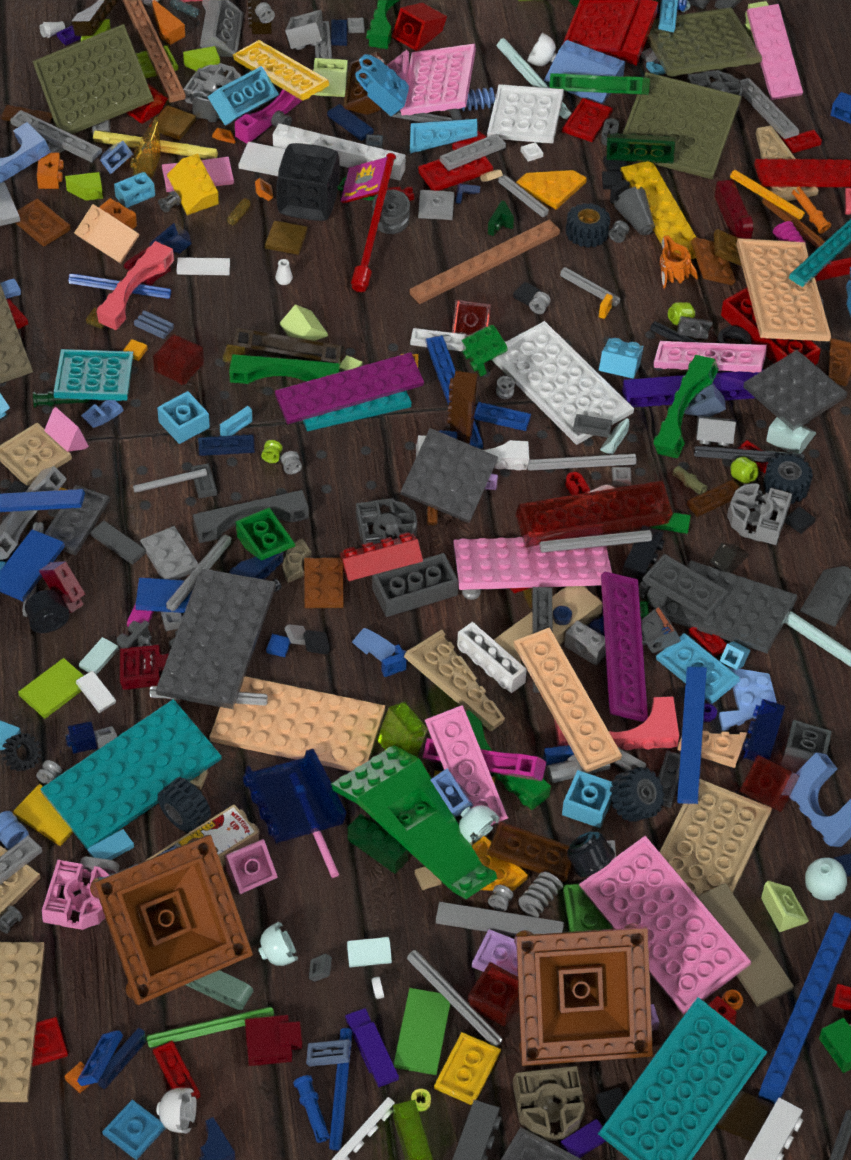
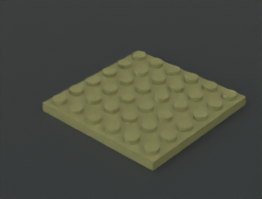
M731 7L677 15L674 33L658 29L659 18L654 20L647 38L667 76L675 77L681 74L707 72L714 69L738 67L746 64L753 65L762 62L761 54Z
M124 24L32 61L56 127L70 134H75L154 101Z
M646 72L644 77L650 78L649 95H637L623 134L675 137L674 164H654L713 180L737 113L741 96Z

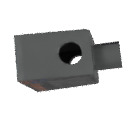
M660 606L641 620L643 647L647 645L652 653H656L681 641Z

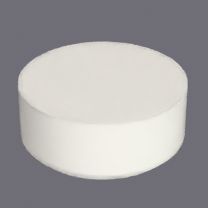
M380 977L372 978L375 997L377 999L384 998Z

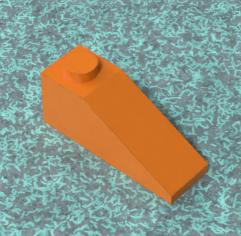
M153 0V15L160 38L169 45L184 38L185 24L156 0Z

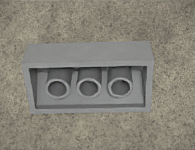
M211 0L208 2L200 47L215 46L219 56L233 57V54L238 50L244 12L229 0Z

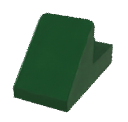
M501 200L488 222V235L494 236L497 230H501L502 226L513 229L514 216L503 200Z

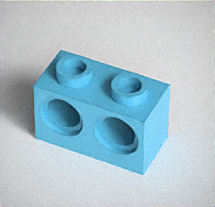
M145 172L114 184L115 196L126 208L155 196L154 183Z

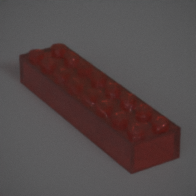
M662 480L521 503L515 515L526 548L538 546L541 541L598 536L639 529L642 525L651 527L668 524L673 512Z

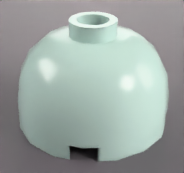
M477 805L472 809L467 807L461 813L462 819L459 822V829L472 846L473 841L476 843L493 829L491 824L494 821L498 823L500 817L484 805Z
M819 858L813 861L807 868L805 874L806 887L817 899L833 900L837 895L845 891L847 875L842 864L837 860Z
M280 922L271 925L263 932L260 939L261 948H259V952L264 960L268 959L270 963L276 966H285L296 961L298 956H293L292 953H295L296 949L287 931L282 932L279 928L283 926Z

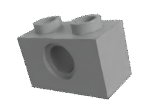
M578 620L566 632L564 646L592 664L597 665L606 655L605 637Z

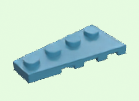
M477 119L411 123L410 152L415 153L476 137L478 135Z

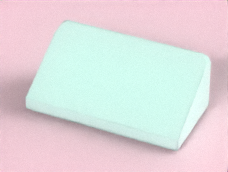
M626 418L615 426L609 438L600 448L602 452L609 455L615 452L628 433L629 419Z
M389 937L347 942L349 967L392 963Z

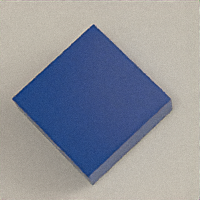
M272 634L266 651L269 654L286 657L291 642L288 637Z

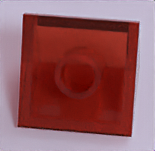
M456 300L452 333L465 334L468 337L478 330L488 327L490 325L491 304Z

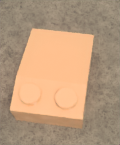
M92 204L74 232L78 237L119 263L123 262L140 235L94 204Z

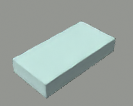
M102 637L79 663V668L88 673L93 671L97 675L119 650L118 645Z

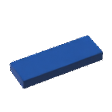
M478 402L474 419L526 431L531 414Z
M119 1030L102 1034L77 1080L81 1086L99 1081L123 1037Z

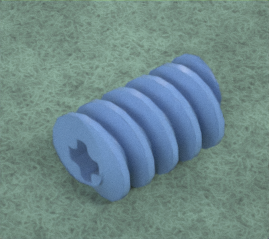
M490 87L488 91L486 88H483L482 93L480 89H476L475 92L473 89H470L466 104L469 111H471L472 106L475 107V110H478V105L484 109L485 104L490 109L491 104H494L495 100L493 88Z

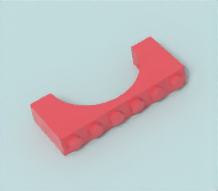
M654 697L652 712L644 723L628 731H609L616 746L622 750L670 749L677 747L679 731L674 698ZM554 719L557 747L569 745Z

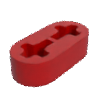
M568 473L566 487L573 499L590 492V488L580 473Z

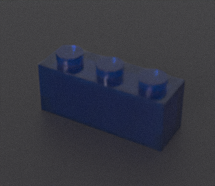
M762 699L760 705L755 706L752 716L756 718L754 722H750L747 731L750 733V737L744 741L742 749L745 750L743 758L767 765L785 706Z

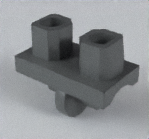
M681 316L678 322L677 333L697 339H707L712 322Z
M145 620L142 623L133 621L128 627V632L131 635L127 636L121 633L117 638V644L121 648L150 646L152 637L148 630L149 622Z

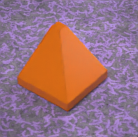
M216 128L212 135L213 138L235 144V139L230 130Z

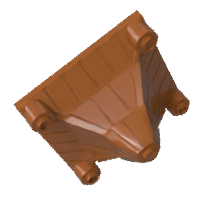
M211 835L192 838L183 846L107 877L95 878L91 882L90 892L100 901L128 979L126 994L134 1000L136 1005L145 1003L253 955Z
M630 923L621 929L533 934L529 930H522L516 934L514 943L517 950L521 1037L519 1050L522 1066L653 1057L648 928L646 926L641 927L637 923Z

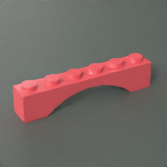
M156 241L151 247H148L145 254L137 260L136 265L127 272L125 278L117 284L115 290L98 307V322L117 331L126 320V304L133 290L146 279L163 273L174 261L173 249Z

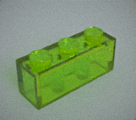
M415 1100L394 1104L393 1119L405 1160H433Z

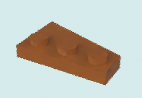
M830 338L829 378L842 386H847L851 378V343Z

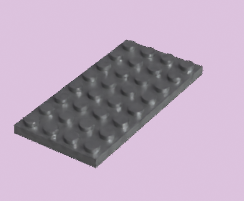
M201 568L157 685L156 695L234 709L276 588V582Z

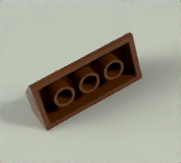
M378 52L370 54L387 65ZM358 59L349 63L343 107L347 110L369 115L382 110V108L367 96L368 92L356 79L355 74L361 69ZM369 59L363 60V62H364L365 64H367V65H369V66L372 65L371 60H369ZM365 73L359 74L361 78L366 79Z
M455 371V376L450 379L449 389L452 390L449 392L448 412L451 413H448L447 423L450 424V431L457 432L458 440L470 445L475 417L478 374Z

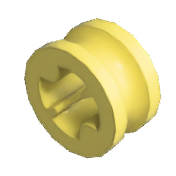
M417 1089L412 1093L411 1105L413 1109L421 1112L430 1107L431 1095L427 1090ZM417 1097L421 1099L424 1097L425 1103H421V1101L417 1103Z

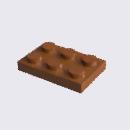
M38 198L17 210L20 221L16 222V224L43 247L71 230L70 225Z
M694 237L691 244L703 279L733 285L736 280L728 260L715 255L714 242Z
M304 558L305 608H343V564L341 558Z

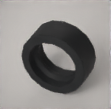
M728 326L722 329L717 339V343H725L724 341L727 339H737L743 344H751L750 334L745 329L737 326Z

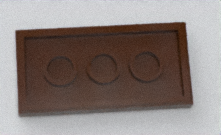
M500 821L487 853L489 856L537 873H550L563 882H566L572 866L567 858L569 845Z

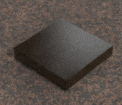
M740 1091L715 1127L754 1143L764 1125L772 1103Z

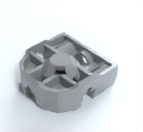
M222 63L199 68L183 89L186 96L185 102L192 104L194 90L204 92L205 95L209 96L219 89L216 88L217 86H224L240 78L241 75L234 67ZM228 70V74H227V76L225 77V76H224V72H226V71Z
M759 484L743 485L735 491L728 508L727 517L731 527L742 537L777 545L791 503L792 494L770 488L769 493L762 494V491H759ZM756 500L763 501V502H762V505L758 504L759 501H756ZM755 508V511L750 513L749 509ZM773 511L778 512L776 521L770 520ZM748 523L752 526H757L756 532L748 533L749 530H746Z

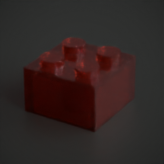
M172 334L153 356L154 371L185 385L204 363L203 347Z
M757 755L740 792L782 812L800 776Z
M490 962L468 994V1003L478 1013L505 1027L519 1006L518 976Z

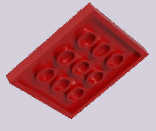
M580 0L564 42L569 40L598 52H619L639 0Z

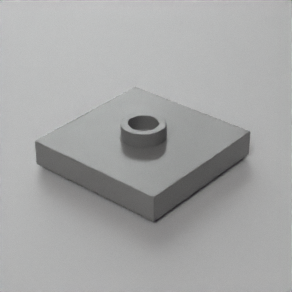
M420 190L418 218L452 220L454 192Z

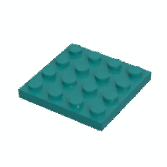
M61 349L54 387V398L128 400L133 352Z

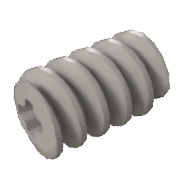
M541 872L538 878L533 881V884L529 886L528 890L524 892V895L519 898L521 909L528 916L538 918L539 913L544 911L543 907H547L549 905L548 901L551 902L553 900V895L556 896L558 890L563 888L562 882L550 873Z

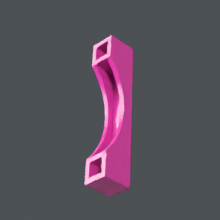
M283 89L276 99L263 110L251 114L245 113L236 120L235 137L245 143L253 141L272 125L271 119L275 112L280 110L285 115L302 100Z
M427 738L423 758L442 764L433 740ZM480 749L491 773L542 781L546 761L539 757Z

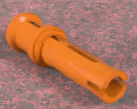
M801 187L796 188L800 194L794 189L792 195H794L810 216L809 221L815 224L819 234L826 232L832 224L827 222L822 211L816 209Z

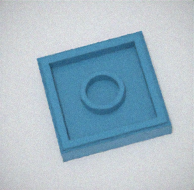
M132 1099L102 1132L104 1136L137 1160L166 1128L158 1118Z

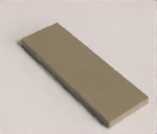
M726 883L697 896L751 961V965L736 976L756 1007L793 989V984Z

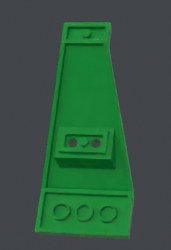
M393 745L331 783L333 791L358 804L457 895L468 899L497 879L496 872L481 863L471 844L460 832L458 822L431 782L430 775L418 757Z

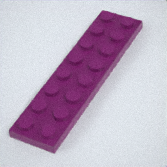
M410 352L275 391V396L288 425L423 386L424 381Z
M605 571L601 574L610 714L644 722L648 719L638 579Z

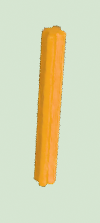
M737 170L732 171L730 178L797 219L801 220L805 212Z

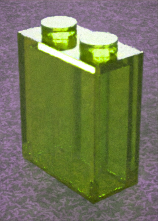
M405 702L388 708L377 741L385 750L395 745L418 757L428 729Z

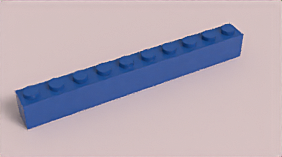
M836 912L832 917L761 1085L758 1097L775 1104L778 1098L782 1099L850 936L851 918Z

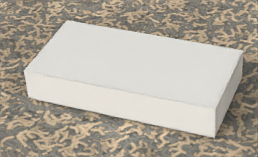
M93 671L76 680V684L98 713L116 703L114 697Z

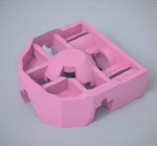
M57 860L42 908L43 922L81 930L100 924L105 919V915L99 899L91 894L90 885L95 878L107 877L109 874L97 866H94V869L88 872V869H84L80 863ZM82 879H90V884L84 885ZM61 885L64 886L65 899L59 898ZM81 889V894H78L77 896L73 894L75 891ZM73 910L80 912L79 922L73 923L70 920Z

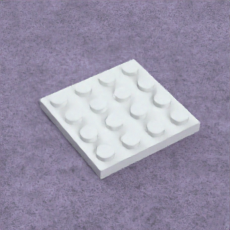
M498 85L487 137L497 133L503 140L553 143L564 89Z

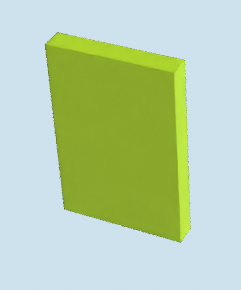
M63 658L18 693L26 703L46 719L81 692V689L76 684V680L84 675Z

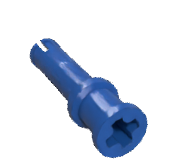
M305 1075L297 1078L293 1084L298 1089L300 1104L307 1111L316 1142H325L330 1138L318 1106L319 1096L314 1091L312 1076Z

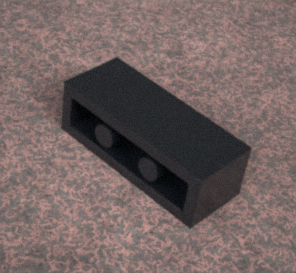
M642 525L640 531L650 530L652 541L633 544L622 572V576L638 579V584L643 581V577L651 569L652 565H655L658 561V552L662 551L665 545V540H663L664 532Z

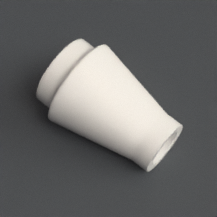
M63 21L43 22L40 25L41 35L47 38L65 29Z
M281 259L278 262L275 276L277 282L281 285H287L293 279L289 261L286 259Z

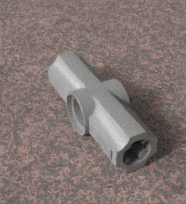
M575 755L569 757L567 761L547 766L548 777L552 783L574 779L577 770L584 772ZM610 764L590 771L588 774L610 769Z

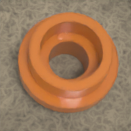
M728 990L722 996V1000L735 1011L742 1007L743 997L738 991Z

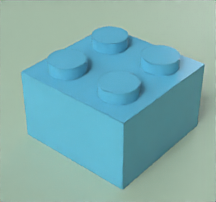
M609 338L602 351L599 371L634 379L640 367L644 346L636 342H623L619 338Z
M188 391L157 407L159 423L178 444L210 428L209 413Z
M577 770L563 802L562 815L601 828L612 802L610 798L612 796V792H610V787H613L612 782Z

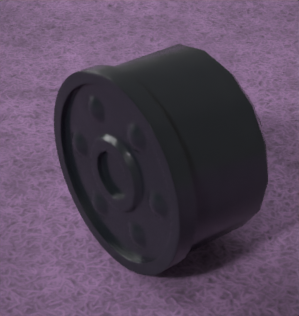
M54 590L37 592L25 604L29 625L37 633H49L58 630L66 624L70 616L61 595Z
M587 832L580 835L570 844L567 851V858L579 877H587L597 873L606 867L615 856L614 850L599 832Z

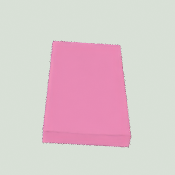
M229 157L202 160L215 187L234 184ZM177 163L162 165L166 192L174 191L167 178V174Z

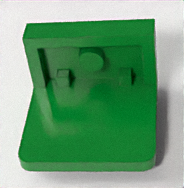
M490 325L461 340L464 347L462 353L465 359H470L471 362L469 363L474 372L477 371L480 377L487 374L484 366L485 362L508 351L506 343L494 325Z

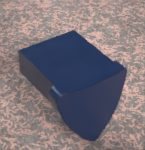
M458 184L456 203L461 204L463 193L479 194L480 186Z

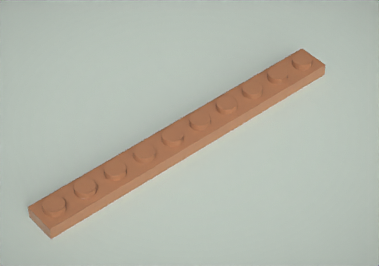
M122 0L169 102L186 99L185 92L142 1Z
M549 219L411 288L410 295L421 304L559 235L560 229Z

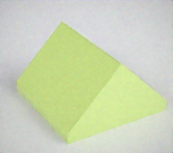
M296 304L280 322V326L289 337L316 341L328 336V333L313 312Z
M771 881L765 883L761 899L779 932L806 924L809 921L791 887Z

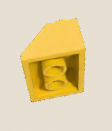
M198 153L181 159L167 174V178L174 191L179 195L181 205L187 215L219 204L218 191Z

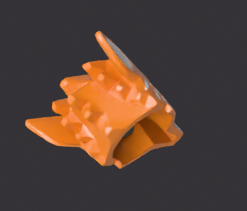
M669 235L664 236L661 243L663 251L659 261L663 288L666 287L667 279L674 283L675 278L679 283H682L684 277L686 279L689 278L688 274L698 279L697 271L691 262V255L687 248L675 243Z

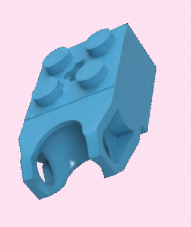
M363 55L359 59L361 69L356 72V79L368 92L367 96L392 116L405 106L409 85L381 60L372 55ZM365 59L371 60L372 65L369 66V65L365 64V63L363 62V60H365ZM365 73L366 79L361 78L359 74Z

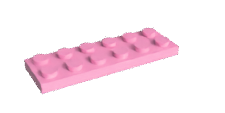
M779 4L748 9L746 12L756 48L762 56V62L760 63L770 100L802 95V86Z
M660 341L654 360V368L688 369L689 363L693 361L694 356L700 355L714 358L719 368L718 371L762 372L767 348L766 345Z
M463 705L426 719L425 723L444 770L449 769L474 805L473 807L477 805L487 806L500 817V822L507 820L508 817Z

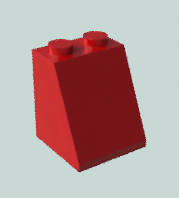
M424 3L401 7L392 38L415 51H419L443 31L447 16Z

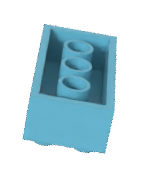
M260 66L217 89L208 96V99L226 126L242 117L245 113H250L268 103L279 94L263 67Z

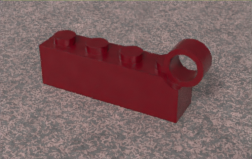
M734 180L717 181L715 199L730 234L740 239H751L753 220L746 211Z

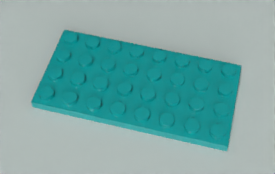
M173 699L40 789L41 793L88 850V848L113 835L158 804V793L173 780L181 777L190 782L222 760V756Z
M697 997L603 1125L598 1135L629 1160H692L767 1051Z

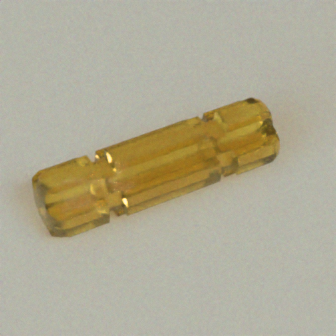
M243 198L227 217L229 224L235 225L249 208L250 200Z

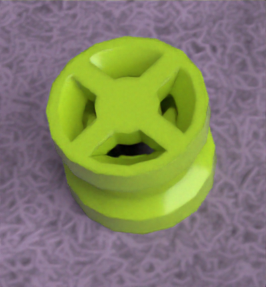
M275 440L266 441L261 454L262 459L268 463L278 462L283 446Z

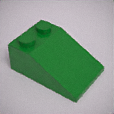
M270 508L235 521L238 539L246 550L261 561L295 547L294 541Z

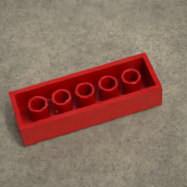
M748 288L723 301L721 316L732 326L745 329L750 334L753 345H766V357L774 364L796 350L814 365L818 364L821 349L811 340L760 338Z

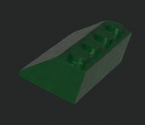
M608 133L606 160L674 164L675 137Z

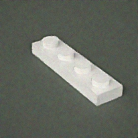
M388 1097L332 1160H350L347 1155L352 1150L356 1153L364 1144L362 1139L366 1134L371 1137L379 1128L376 1123L380 1119L385 1121L393 1112L390 1108L395 1102Z

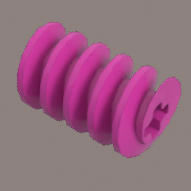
M791 221L783 222L773 230V234L778 241L805 242Z

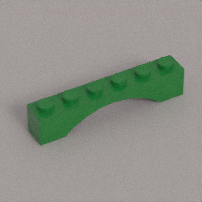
M378 0V9L374 11V19H371L370 30L368 29L366 39H369L370 47L388 49L391 41V25L387 21L386 15L389 9L400 0Z
M550 73L549 88L564 89V91L649 95L650 78Z
M232 354L229 369L230 382L249 384L255 380L273 376L293 377L307 382L339 373L340 363Z
M695 355L693 361H690L687 374L683 376L679 391H676L675 400L669 406L668 415L661 423V430L654 439V446L658 454L678 459L685 444L681 430L683 415L691 400L700 391L713 383L719 370L714 358Z
M468 709L466 715L480 749L492 751L485 739L482 721ZM491 773L495 779L500 780L509 792H513L524 806L527 805L531 810L550 797L551 786L544 779L537 781Z

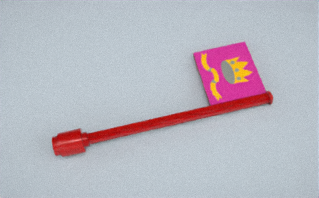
M388 153L386 157L349 167L340 202L347 203L378 194L361 265L355 267L351 281L352 289L357 292H364L369 285L372 271L369 269L368 264L393 163L396 159V155L393 153Z

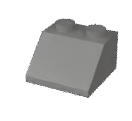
M698 416L696 440H700V444L710 445L711 442H718V446L729 447V443L733 444L736 421L733 419Z

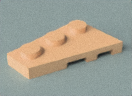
M703 731L701 758L735 768L747 733L740 732L738 735L721 732V734H714ZM681 737V739H680V742H679V745H678V749H677V750H679V751H681V741H682V737Z

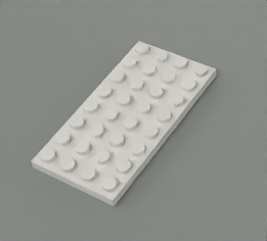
M545 321L506 341L508 351L491 359L507 376L513 378L515 384L576 445L594 436L573 432L576 414L612 420L613 425L634 412V408Z

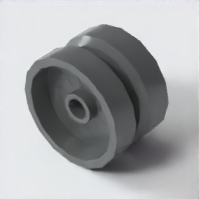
M390 189L386 191L377 228L380 232L396 234L402 232L408 226L410 201L403 192ZM377 194V195L375 196V198L373 199V204H372V212H373V213H374V209H375V205H376V201H377L378 194Z

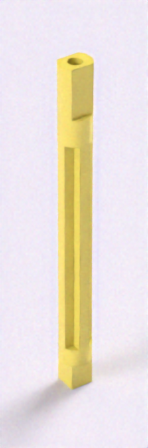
M94 131L93 135L94 142L114 145L124 141L128 147L183 156H192L198 153L200 158L214 159L218 156V151L214 148L102 131Z

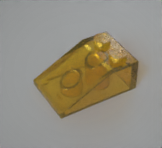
M158 117L153 119L141 138L139 145L135 147V157L131 158L130 163L131 168H133V175L145 172L148 177H154L161 157Z

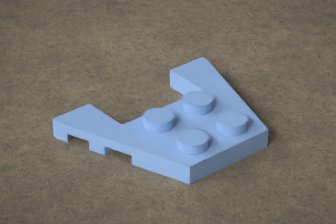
M727 667L740 677V682L732 687L738 710L719 713L722 731L729 730L731 726L736 724L738 726L744 724L746 720L751 718L756 719L777 710V702L770 674L745 669L736 670L732 667Z

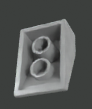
M321 9L290 18L285 31L291 49L296 48V50L305 48V45L311 44L314 46L321 43L324 37Z

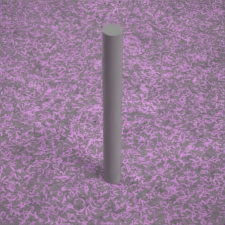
M204 468L134 485V492L137 493L207 476V471Z

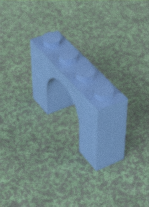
M28 122L13 130L18 143L21 145L20 149L11 156L0 158V183L51 153L46 140Z
M816 752L784 787L788 791V796L800 806L799 810L812 821L811 825L824 836L823 840L829 846L842 847L851 838V799L832 816H827L821 810L818 802L820 788L838 768L826 754Z

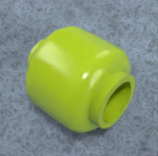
M676 302L669 308L668 318L674 325H678L681 316L695 317V310L690 303Z
M739 457L731 464L732 477L742 483L748 484L758 476L757 464L746 457Z

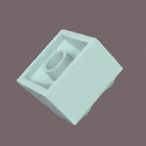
M776 417L769 426L766 441L789 453L801 454L816 435V432L803 425L792 431Z

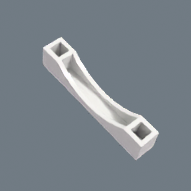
M418 435L416 457L426 436ZM510 440L496 448L483 450L498 456L495 469L527 470L529 462L528 441Z

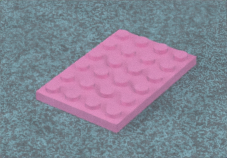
M475 44L412 52L406 78L409 90L405 106L400 109L401 115L466 107L476 53Z

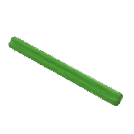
M266 1007L147 1035V1043L149 1047H155L170 1041L177 1042L245 1026V1019L274 1016V1011L272 1007Z

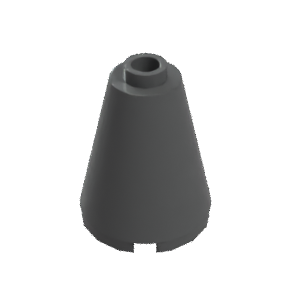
M632 187L625 190L619 195L620 199L617 202L616 200L614 201L615 208L640 235L651 234L655 225L645 189L643 187H640V189Z

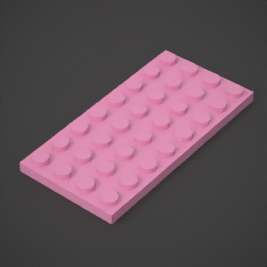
M588 536L500 537L495 539L453 540L459 590L602 585L601 574L603 572L612 573L606 546L544 553L540 551L541 541Z
M646 836L615 857L606 867L592 874L579 884L581 890L613 929L624 928L630 923H637L641 927L646 926L648 928L649 973L683 1015L697 997L703 1001L751 965L749 958Z

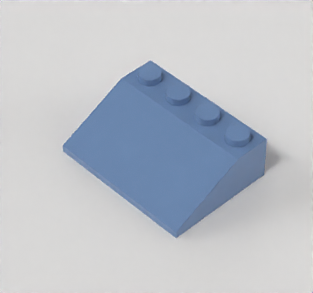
M566 40L559 49L544 82L550 85V73L623 77L625 61ZM566 91L603 104L611 94Z

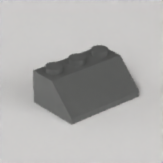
M841 566L823 570L800 612L836 627L851 601V569Z

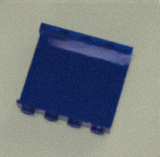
M314 749L306 750L304 758L257 771H252L250 766L246 767L245 775L243 776L244 785L249 788L252 801L257 804L262 820H265L270 836H273L276 843L343 824L346 811L337 793L333 791L332 784Z

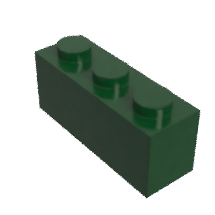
M360 814L348 826V841L394 874L407 863L409 851L392 835L364 815Z

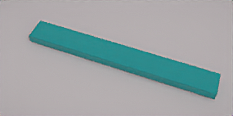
M851 219L790 273L788 278L803 288L851 243Z

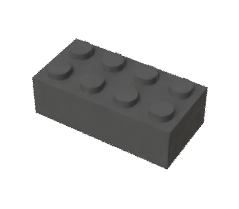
M442 553L425 558L423 562L372 575V589L385 616L389 617L457 596L458 580L445 554Z

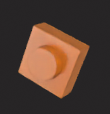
M258 178L255 181L257 195L270 201L273 198L272 185Z
M81 1061L64 1076L65 1080L79 1093L89 1086H81L77 1082L85 1067Z

